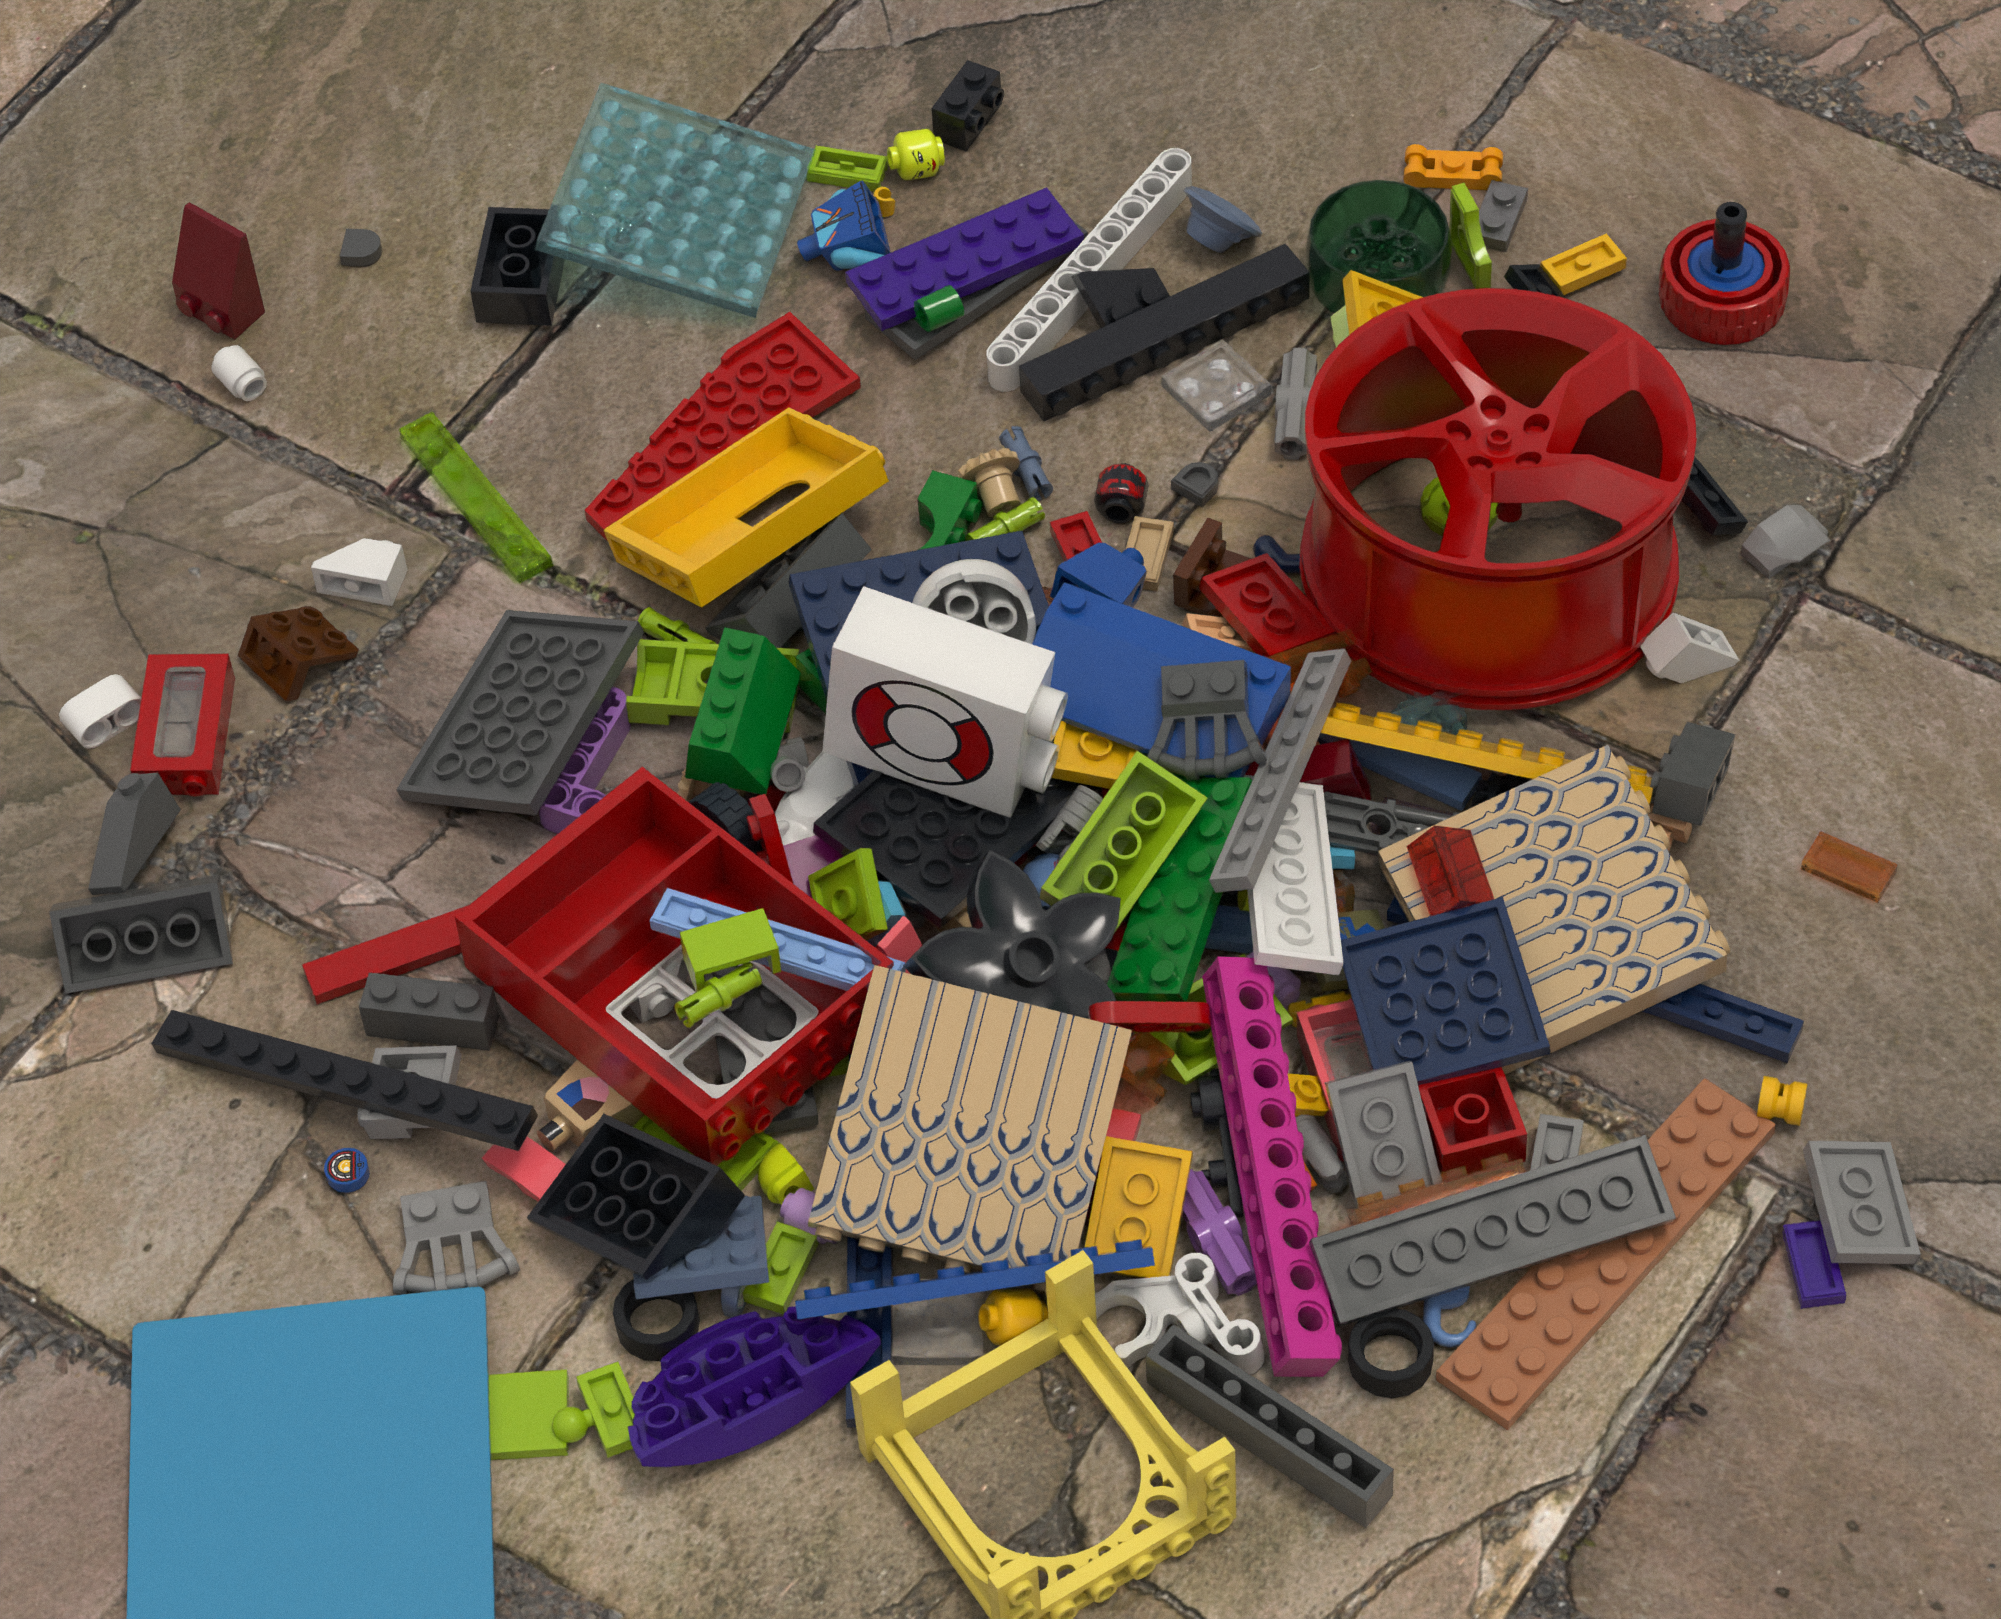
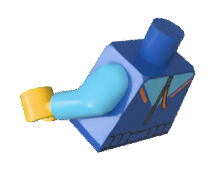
M863 180L848 189L837 190L827 202L812 211L811 218L815 233L797 241L799 251L804 260L808 262L823 255L833 270L840 271L843 269H853L891 253L882 218L892 216L895 212L896 201L891 198L890 190L886 187H879L872 194Z

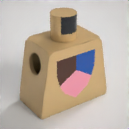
M577 1059L546 1092L544 1102L550 1121L537 1131V1135L543 1145L552 1152L569 1139L579 1147L603 1113L632 1127L644 1114Z

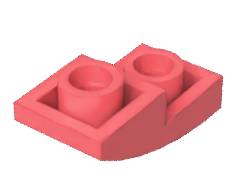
M526 1137L519 1151L493 1145L482 1157L490 1169L513 1181L524 1194L536 1201L541 1199L566 1165L529 1137Z

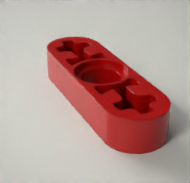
M1107 1001L1095 1003L1088 1007L1090 1020L1130 1029L1132 1032L1187 1033L1203 1031L1211 1027L1210 1006L1205 1002Z

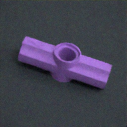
M1190 1169L1182 1217L1186 1222L1191 1244L1196 1253L1207 1255L1212 1260L1216 1275L1227 1294L1239 1296L1247 1293L1257 1284L1253 1258L1243 1241V1233L1238 1219L1229 1206H1222L1204 1173Z

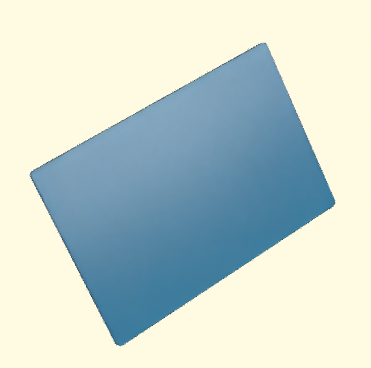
M481 1287L458 1288L136 1324L132 1330L126 1619H496L487 1299L484 1289Z

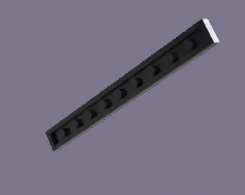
M1539 264L1510 265L1504 275V278L1513 289L1535 291L1566 298ZM1694 456L1693 468L1682 502L1689 506L1701 521L1703 528L1711 535L1742 533L1748 520Z
M171 1010L151 1043L155 1051L162 1055L516 1151L520 1150L538 1117L536 1110L531 1105Z

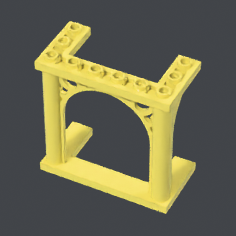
M1084 1250L1045 1271L1048 1319L917 1394L902 1401L899 1372L890 1360L850 1382L860 1452L868 1463L876 1459L879 1461L990 1619H1073L1079 1610L1094 1601L1100 1603L1109 1599L1118 1587L1133 1578L1139 1580L1146 1577L1155 1569L1157 1564L1167 1558L1185 1554L1199 1539L1210 1533L1218 1534L1231 1525L1233 1519L1236 1518L1235 1449L1226 1437H1223L1198 1452L1186 1443L1165 1419L1097 1328L1093 1262ZM1065 1352L1132 1443L1140 1464V1488L1136 1502L1126 1520L1113 1534L1099 1544L1066 1556H1030L1028 1552L1025 1554L1017 1553L997 1544L978 1529L913 1438ZM1156 1476H1160L1163 1486L1153 1487L1150 1483ZM1154 1500H1167L1175 1504L1179 1510L1165 1518H1159L1150 1514L1145 1507ZM1141 1524L1148 1526V1528L1136 1535L1133 1533L1134 1528ZM1108 1550L1106 1553L1099 1556V1553L1101 1551ZM1064 1569L1073 1570L1072 1573L1058 1580L1057 1574ZM1038 1570L1045 1572L1048 1577L1047 1587L1041 1591L1039 1588Z

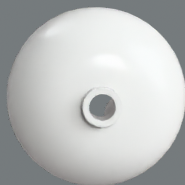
M965 559L949 563L937 569L921 584L912 602L1030 644L1035 639L1036 620L1032 603L1025 587L1012 572L991 561Z

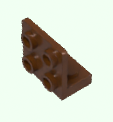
M1211 518L1206 519L1173 574L1175 606L1201 615L1223 617L1200 591L1201 577L1252 558L1226 550V541L1222 540V522Z
M304 606L297 609L251 616L238 657L285 701H291L299 698L310 666L356 658L359 649L347 639L343 632L337 630L324 618L319 610L311 606Z

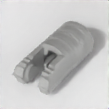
M1078 785L1036 846L1042 851L1050 848L1061 830L1072 836L1071 841L1059 854L1057 859L1059 863L1103 798L1093 790L1083 785Z
M1299 1115L1295 1117L1298 1131L1302 1133L1304 1140L1302 1152L1304 1163L1320 1184H1323V1188H1326L1332 1194L1342 1193V1190L1347 1185V1176L1345 1171H1343L1342 1162L1339 1161V1157L1336 1155L1337 1147L1331 1141L1328 1134L1324 1132V1129L1314 1116Z

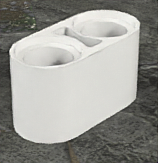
M118 674L110 675L67 701L61 708L59 719L84 748H95L138 721L141 697L122 676Z

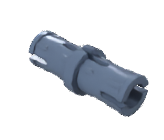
M1012 426L1011 430L1015 435L1014 440L1008 429L1001 433L999 440L1004 448H1009L1010 451L1017 453L1020 465L1013 473L1022 479L1029 497H1034L1041 501L1037 490L1040 488L1044 497L1047 498L1053 492V486L1041 468V457L1037 451L1031 449L1022 428Z

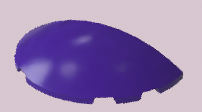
M787 1307V1311L783 1316L763 1319L758 1312L753 1311L705 1328L667 1353L660 1361V1373L653 1381H642L632 1401V1409L635 1414L633 1425L628 1426L629 1438L634 1453L640 1464L644 1467L684 1466L721 1459L770 1440L801 1422L839 1392L866 1364L881 1344L880 1337L870 1327L848 1315H844L840 1321L823 1316L797 1319L796 1307Z

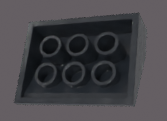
M603 1113L527 1216V1219L531 1223L647 1280L718 1233L745 1195L720 1167Z

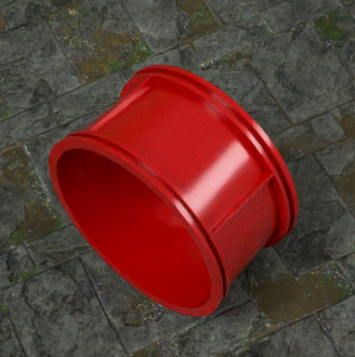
M1480 288L1438 293L1394 307L1357 328L1325 360L1315 377L1305 410L1306 451L1309 469L1316 489L1315 497L1305 520L1300 545L1299 572L1304 595L1319 610L1331 628L1336 632L1332 644L1337 649H1346L1351 662L1362 671L1401 692L1435 703L1476 710H1514L1551 705L1596 690L1622 675L1645 655L1640 646L1672 614L1676 602L1679 583V554L1673 526V516L1684 496L1690 478L1697 441L1694 411L1684 384L1665 357L1629 326L1585 304L1535 291ZM1403 458L1428 459L1435 467L1442 489L1450 504L1440 549L1436 552H1431L1393 535L1363 510L1351 494V491L1363 480L1395 461ZM1566 500L1615 520L1622 525V529L1617 534L1601 544L1564 558L1531 563H1491L1485 559L1491 503H1497L1496 514L1498 519L1508 523L1518 521L1521 518L1523 512L1522 503Z

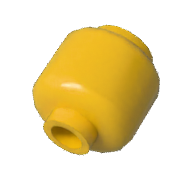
M1028 1288L993 1290L988 1295L985 1304L981 1305L978 1314L980 1328L985 1331L988 1339L997 1346L1003 1345L1048 1319V1309L1045 1302L1032 1289Z

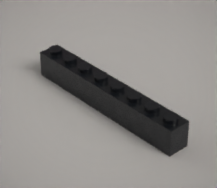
M1285 243L1020 365V392L1043 421L1065 414L1070 409L1089 400L1097 399L1117 387L1132 383L1145 374L1158 368H1164L1173 361L1191 353H1196L1225 337H1231L1242 329L1255 323L1263 322L1270 316L1301 304L1310 298V272Z

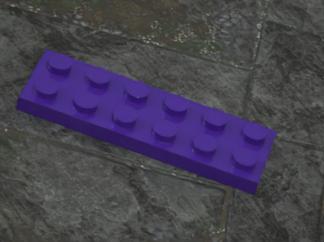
M1046 187L845 272L846 283L881 331H884L916 317L914 301L951 285L960 298L1075 250L1084 240V234Z

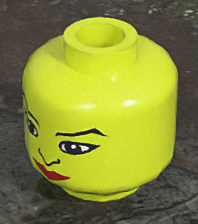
M929 129L900 132L895 136L893 146L887 148L889 167L891 170L897 169L898 174L903 180L933 177L937 174L939 166H944L945 155L940 136L935 137Z

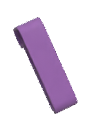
M612 687L539 810L541 824L551 832L560 833L606 796L604 793L595 790L631 728L626 707V695L617 687Z

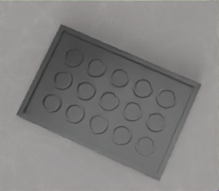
M506 610L396 790L402 800L537 815L644 634L639 622Z

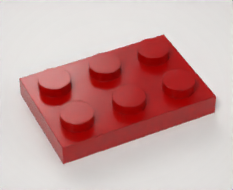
M1268 553L1201 577L1200 591L1256 654L1277 662H1283L1328 645L1335 638L1336 632L1331 628L1323 615Z

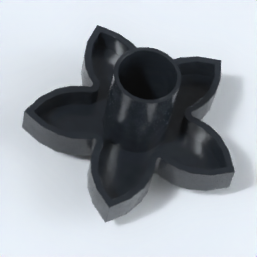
M989 850L981 859L969 884L967 913L972 927H958L946 930L930 938L903 966L912 975L1089 1019L1088 1007L1090 1005L1116 1001L1113 992L1104 980L1091 970L1085 968V966L1095 959L1111 941L1119 921L1121 898L1100 893H1077L1061 899L1048 910L1042 909L1037 889L1028 875L1012 861Z

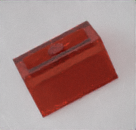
M1434 825L1406 846L1430 916L1494 899L1471 830Z

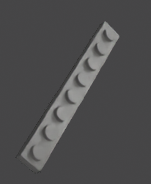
M1346 649L1308 653L1266 748L1267 761L1260 763L1209 878L1215 892L1254 889L1351 663Z

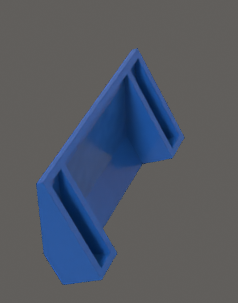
M1065 582L1048 607L1032 643L1035 646L1055 652L1050 687L1068 693L1062 721L1146 754H1149L1150 749L1154 745L1163 721L1161 711V666L1245 660L1248 674L1249 718L1261 745H1263L1290 696L1291 666ZM1228 718V755L1247 747L1248 744L1237 718ZM1214 720L1198 721L1199 759L1214 758ZM1177 722L1167 754L1183 759L1186 756L1185 722ZM1251 764L1229 773L1228 777H1244ZM1204 775L1209 778H1216L1215 775Z

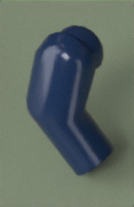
M1268 535L1261 536L1256 540L1253 546L1255 557L1268 553L1285 574H1300V554H1287L1275 539Z

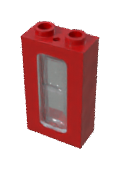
M148 654L130 768L131 774L158 772L172 795H219L235 684V676L229 654Z

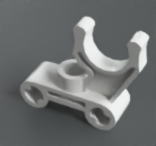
M1202 1253L1184 1255L1178 1260L1175 1266V1275L1116 1280L1095 1293L1096 1319L1108 1309L1116 1306H1131L1146 1316V1325L1141 1334L1134 1340L1120 1344L1115 1348L1116 1354L1127 1368L1136 1361L1146 1357L1147 1353L1165 1334L1167 1326L1171 1324L1177 1325L1178 1328L1204 1345L1211 1343L1219 1355L1250 1375L1256 1373L1264 1363L1265 1353L1258 1327L1246 1319H1237L1230 1322L1217 1304L1216 1299L1219 1295V1285L1215 1267L1207 1255Z

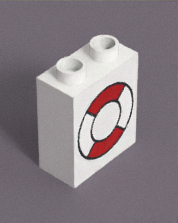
M863 586L832 647L822 752L1011 818L1025 787L1040 793L1045 792L1057 763L1060 746L1051 743V741L1054 739L1062 721L1068 693L1050 687L1055 652Z

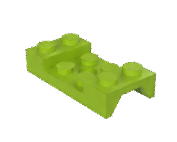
M640 639L637 644V674L633 694L626 698L629 723L669 725L671 715L697 717L707 686L704 681L710 676L719 644ZM777 648L797 668L795 656L800 654L799 649ZM798 687L796 690L788 722L785 728V733H790Z

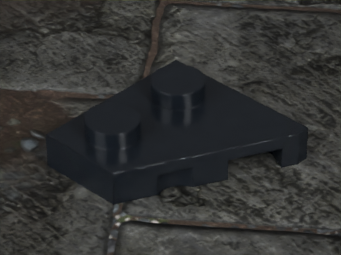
M1155 268L1085 271L1071 276L1100 328L1170 297Z

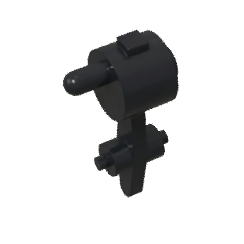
M1213 1069L1210 1071V1076L1197 1078V1092L1190 1093L1192 1117L1193 1119L1201 1118L1203 1132L1219 1130L1223 1159L1208 1161V1169L1201 1171L1207 1180H1210L1212 1188L1227 1187L1229 1206L1236 1217L1241 1218L1244 1217L1243 1203L1219 1069Z

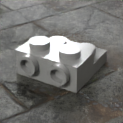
M457 1045L375 1048L372 1063L456 1085L462 1055ZM358 1108L357 1112L358 1122L361 1127H364L370 1139L411 1138L413 1128H431Z

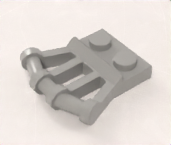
M487 1181L400 1196L406 1247L400 1267L397 1268L394 1275V1294H407L408 1291L421 1293L482 1287L506 1273L511 1276L520 1271L515 1256L505 1246L494 1229ZM484 1239L497 1259L477 1269L473 1241ZM461 1244L465 1272L447 1275L443 1247ZM431 1249L434 1277L415 1275L414 1271L420 1251Z

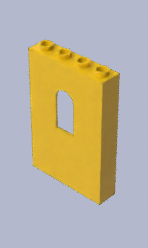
M788 407L603 531L617 563L702 608L889 482L883 467L885 459L877 447L870 446L857 440L852 435H847L834 429L831 425H825L807 414L804 415ZM798 483L810 486V489L753 527L738 520V518L787 486Z

